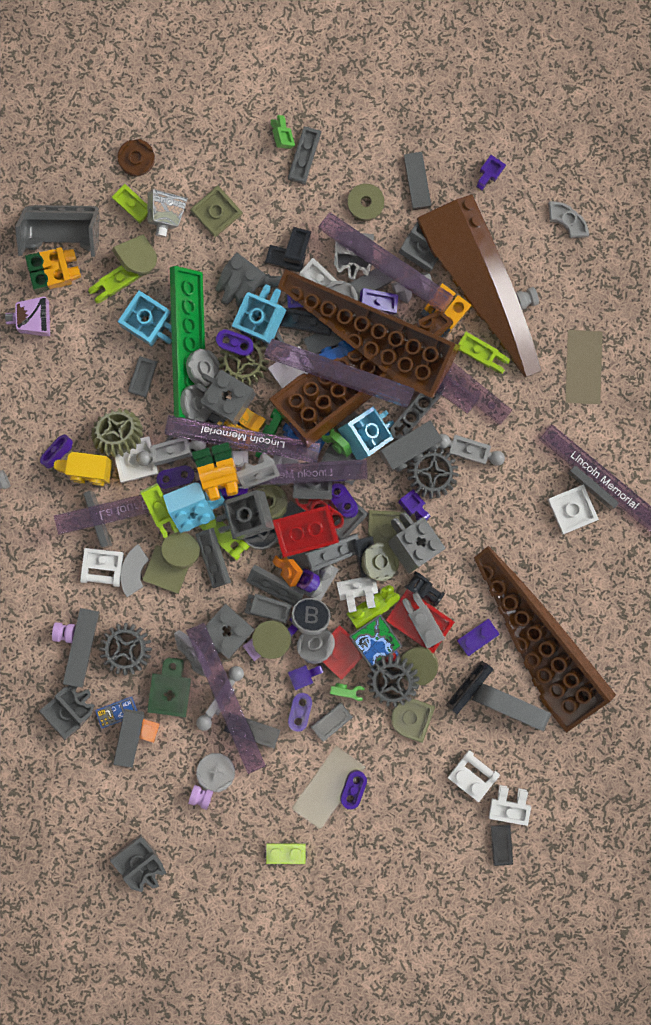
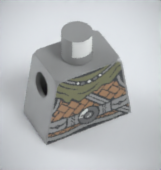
M155 189L148 192V223L157 225L156 236L166 238L168 228L174 229L178 227L188 198Z

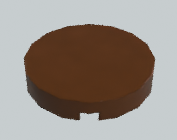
M141 139L128 140L121 145L118 151V163L126 174L142 176L152 169L155 163V154L152 147L146 141Z

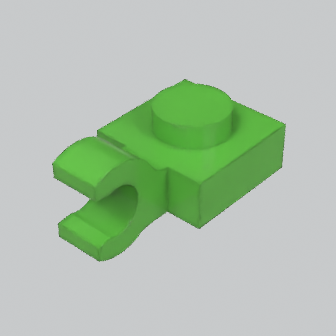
M277 115L278 120L271 119V126L275 128L272 131L277 148L291 149L295 146L291 128L286 127V119L283 115Z
M333 428L329 431L330 435L321 437L323 442H332V447L338 454L342 453L348 457L352 453L349 442L340 434L334 432Z
M336 683L335 686H331L330 694L362 701V697L356 696V691L364 690L365 688L356 686L350 690L347 689V685Z

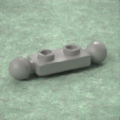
M439 434L442 438V442L439 443L441 447L439 448L445 449L450 447L449 453L451 455L483 465L486 464L487 459L495 466H500L505 461V456L501 451L490 452V445L458 435H454L453 440H450L448 435Z
M185 436L152 445L151 453L147 451L139 452L136 456V461L141 466H147L153 460L154 465L157 466L192 456V449L195 451L205 449L206 440L202 436H196L189 442V438Z
M233 666L230 668L228 680L215 697L206 714L197 719L196 725L198 729L202 731L210 729L212 717L215 714H220L224 708L222 702L225 698L229 699L235 691L232 688L234 683L243 678L244 671L241 667Z

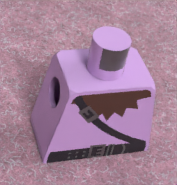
M46 297L17 302L15 304L16 313H5L6 324H16V329L19 333L50 336L49 300Z

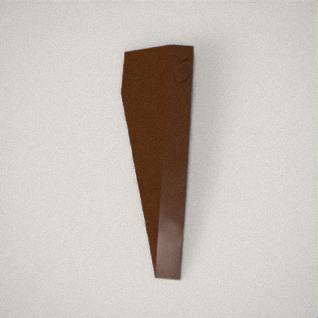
M473 195L456 199L417 218L418 224L435 258L438 257L443 269L450 273L455 285L460 287L465 293L464 297L481 320H485L488 324L490 332L495 334L500 340L502 348L509 352L511 360L522 375L526 378L541 372L540 362L517 295Z
M287 269L284 270L278 287L301 304L307 311L316 316L322 323L326 324L333 332L357 349L397 383L430 398L434 397L453 364L460 348L459 344Z
M439 310L419 319L413 325L441 336L453 325V321L442 310ZM355 349L340 359L331 360V363L323 367L314 368V371L308 374L299 375L269 398V401L294 434L308 448L392 380V377Z
M489 546L477 554L474 560L483 579L490 588L491 596H494L499 613L503 615L508 632L517 651L521 653L526 669L530 672L531 680L541 694L539 697L542 703L566 733L608 704L616 694L561 625L507 564Z

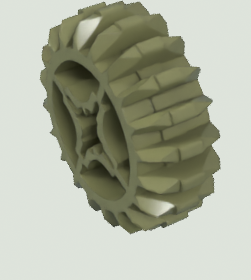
M254 337L250 339L253 342V350L259 355V363H256L248 355L245 356L248 363L241 366L240 359H243V356L225 350H220V354L224 357H218V361L222 362L219 365V369H225L223 370L224 372L243 383L247 381L249 386L252 385V379H254L255 383L259 382L257 376L264 378V374L261 371L267 372L268 368L264 365L270 363L269 360L265 359L269 357V354L263 353L266 347H259L261 345L260 340L254 344ZM246 344L241 345V347H246L244 350L248 347ZM229 359L238 364L236 373L230 369L228 365ZM247 368H255L252 373L242 375Z
M120 408L117 412L111 409L109 414L104 412V417L98 416L99 422H94V427L91 428V439L94 442L95 448L101 454L105 453L107 457L111 454L114 458L118 454L123 457L125 452L130 454V450H136V444H141V438H143V427L140 424V419L133 412L129 413L127 409L123 412Z

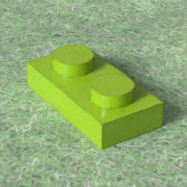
M126 184L112 196L113 200L139 224L148 216V204Z
M267 843L266 864H306V843Z

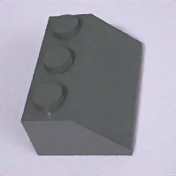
M430 420L381 449L379 456L391 472L395 470L400 472L407 467L406 463L413 460L416 462L424 457V452L428 450L433 452L441 447L439 443L442 442V438Z

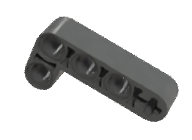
M443 382L439 386L441 389L440 393L435 394L433 398L420 393L392 425L390 433L394 437V441L413 431L439 401L445 390ZM420 400H426L429 406L426 408H422L419 406L418 402ZM413 414L416 416V421L409 422L406 416ZM404 424L405 428L402 431L403 435L399 434L398 436H396L395 429L399 431Z
M483 683L471 699L543 732L551 717V713Z

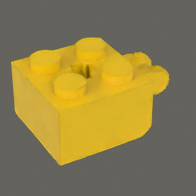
M71 452L67 460H55L53 467L58 472L65 473L74 483L85 484V481H89L92 485L104 486V483H110L113 461L107 456Z

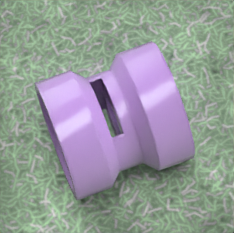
M55 622L52 631V641L60 642L63 640L66 643H72L75 624L63 625L62 623Z
M195 785L188 804L193 806L198 804L202 809L207 810L213 791L208 789L205 791Z

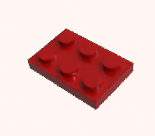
M329 505L273 520L283 558L339 543Z
M407 589L385 621L422 647L427 648L403 604V599L406 598L410 601L414 611L420 608L413 599L414 593ZM422 599L445 637L455 622ZM442 641L428 649L434 653Z

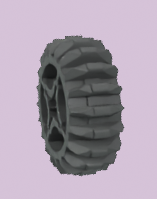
M437 449L432 453L428 450L425 452L424 457L416 461V463L409 462L408 464L410 467H413V469H407V473L413 474L407 478L408 481L414 480L410 487L412 488L417 485L418 488L415 492L419 493L420 490H423L422 497L429 493V499H432L433 493H435L438 499L440 498V492L444 496L448 494L446 488L450 491L453 490L450 483L457 484V481L452 477L459 476L458 473L453 472L458 469V466L451 465L455 462V459L448 460L451 455L450 453H447L446 456L442 455L444 449H441L439 454L436 453ZM431 458L428 468L418 469V465L422 461ZM437 459L446 465L448 471L442 470L437 466ZM434 464L433 469L434 472L438 473V476L435 475L432 481L431 474L427 471H431ZM418 475L428 479L429 487L420 482ZM448 477L444 485L435 488L436 479Z
M124 623L123 629L120 624H117V631L111 627L109 630L112 635L105 633L104 636L108 640L100 641L102 644H106L105 647L99 648V651H105V654L100 655V658L107 657L108 660L103 664L108 665L111 663L109 670L112 671L116 667V674H120L122 669L123 675L128 674V669L131 674H135L134 667L141 671L140 663L145 666L148 664L143 660L144 657L151 658V655L146 654V651H152L151 647H146V644H150L151 640L145 641L144 638L148 634L140 635L143 629L139 627L135 631V624H132L130 629L128 623ZM130 633L136 638L126 642L121 638L120 634ZM115 639L118 649L111 655V644ZM140 643L141 653L139 658L136 659L134 648ZM122 644L125 646L131 645L129 654L121 653V649H123ZM125 656L132 664L125 666L117 663L115 660Z
M392 654L389 655L388 660L383 656L381 662L376 661V666L370 668L372 672L367 675L370 678L367 681V685H372L369 688V692L375 691L376 693L373 695V698L376 699L379 696L380 704L384 700L387 701V707H389L391 702H393L394 707H397L398 701L402 706L405 705V700L410 702L412 700L411 696L416 695L417 692L414 689L419 688V684L415 682H418L420 678L414 676L418 670H411L414 664L410 663L407 665V658H404L403 662L400 661V655H397L396 660H394ZM386 667H396L401 670H399L398 672H393L390 669H387ZM380 671L383 674L382 677L385 679V683L382 687L380 686L378 681V675ZM405 674L409 682L407 690H405L404 684L401 682ZM398 677L396 683L393 682L388 685L390 679L393 680L394 678L396 679ZM394 690L400 694H389L387 691Z

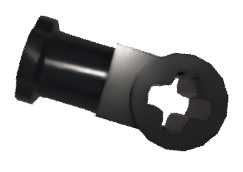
M415 571L409 584L404 587L413 593L417 592L422 599L425 597L436 607L445 593L432 587L433 584L426 577Z

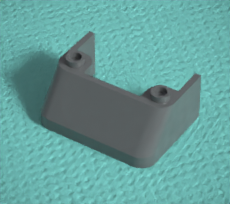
M68 205L26 206L15 226L18 256L23 255L25 248L29 250L39 249L43 242L80 243L81 248L91 251V257H95L99 246V208L96 206Z

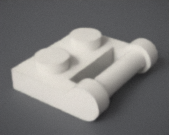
M84 548L81 583L96 582L113 584L114 587H120L124 553ZM89 568L114 571V577L89 574Z
M468 750L447 778L476 801L480 802L489 788L499 778L500 774L496 771L493 772L474 757V753ZM467 762L486 775L488 780L484 782L465 767Z

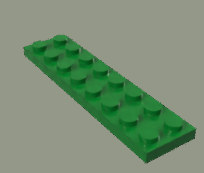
M172 266L170 267L174 418L188 420L182 412L180 398L186 387L195 385L187 373V358L196 350H205L203 272Z

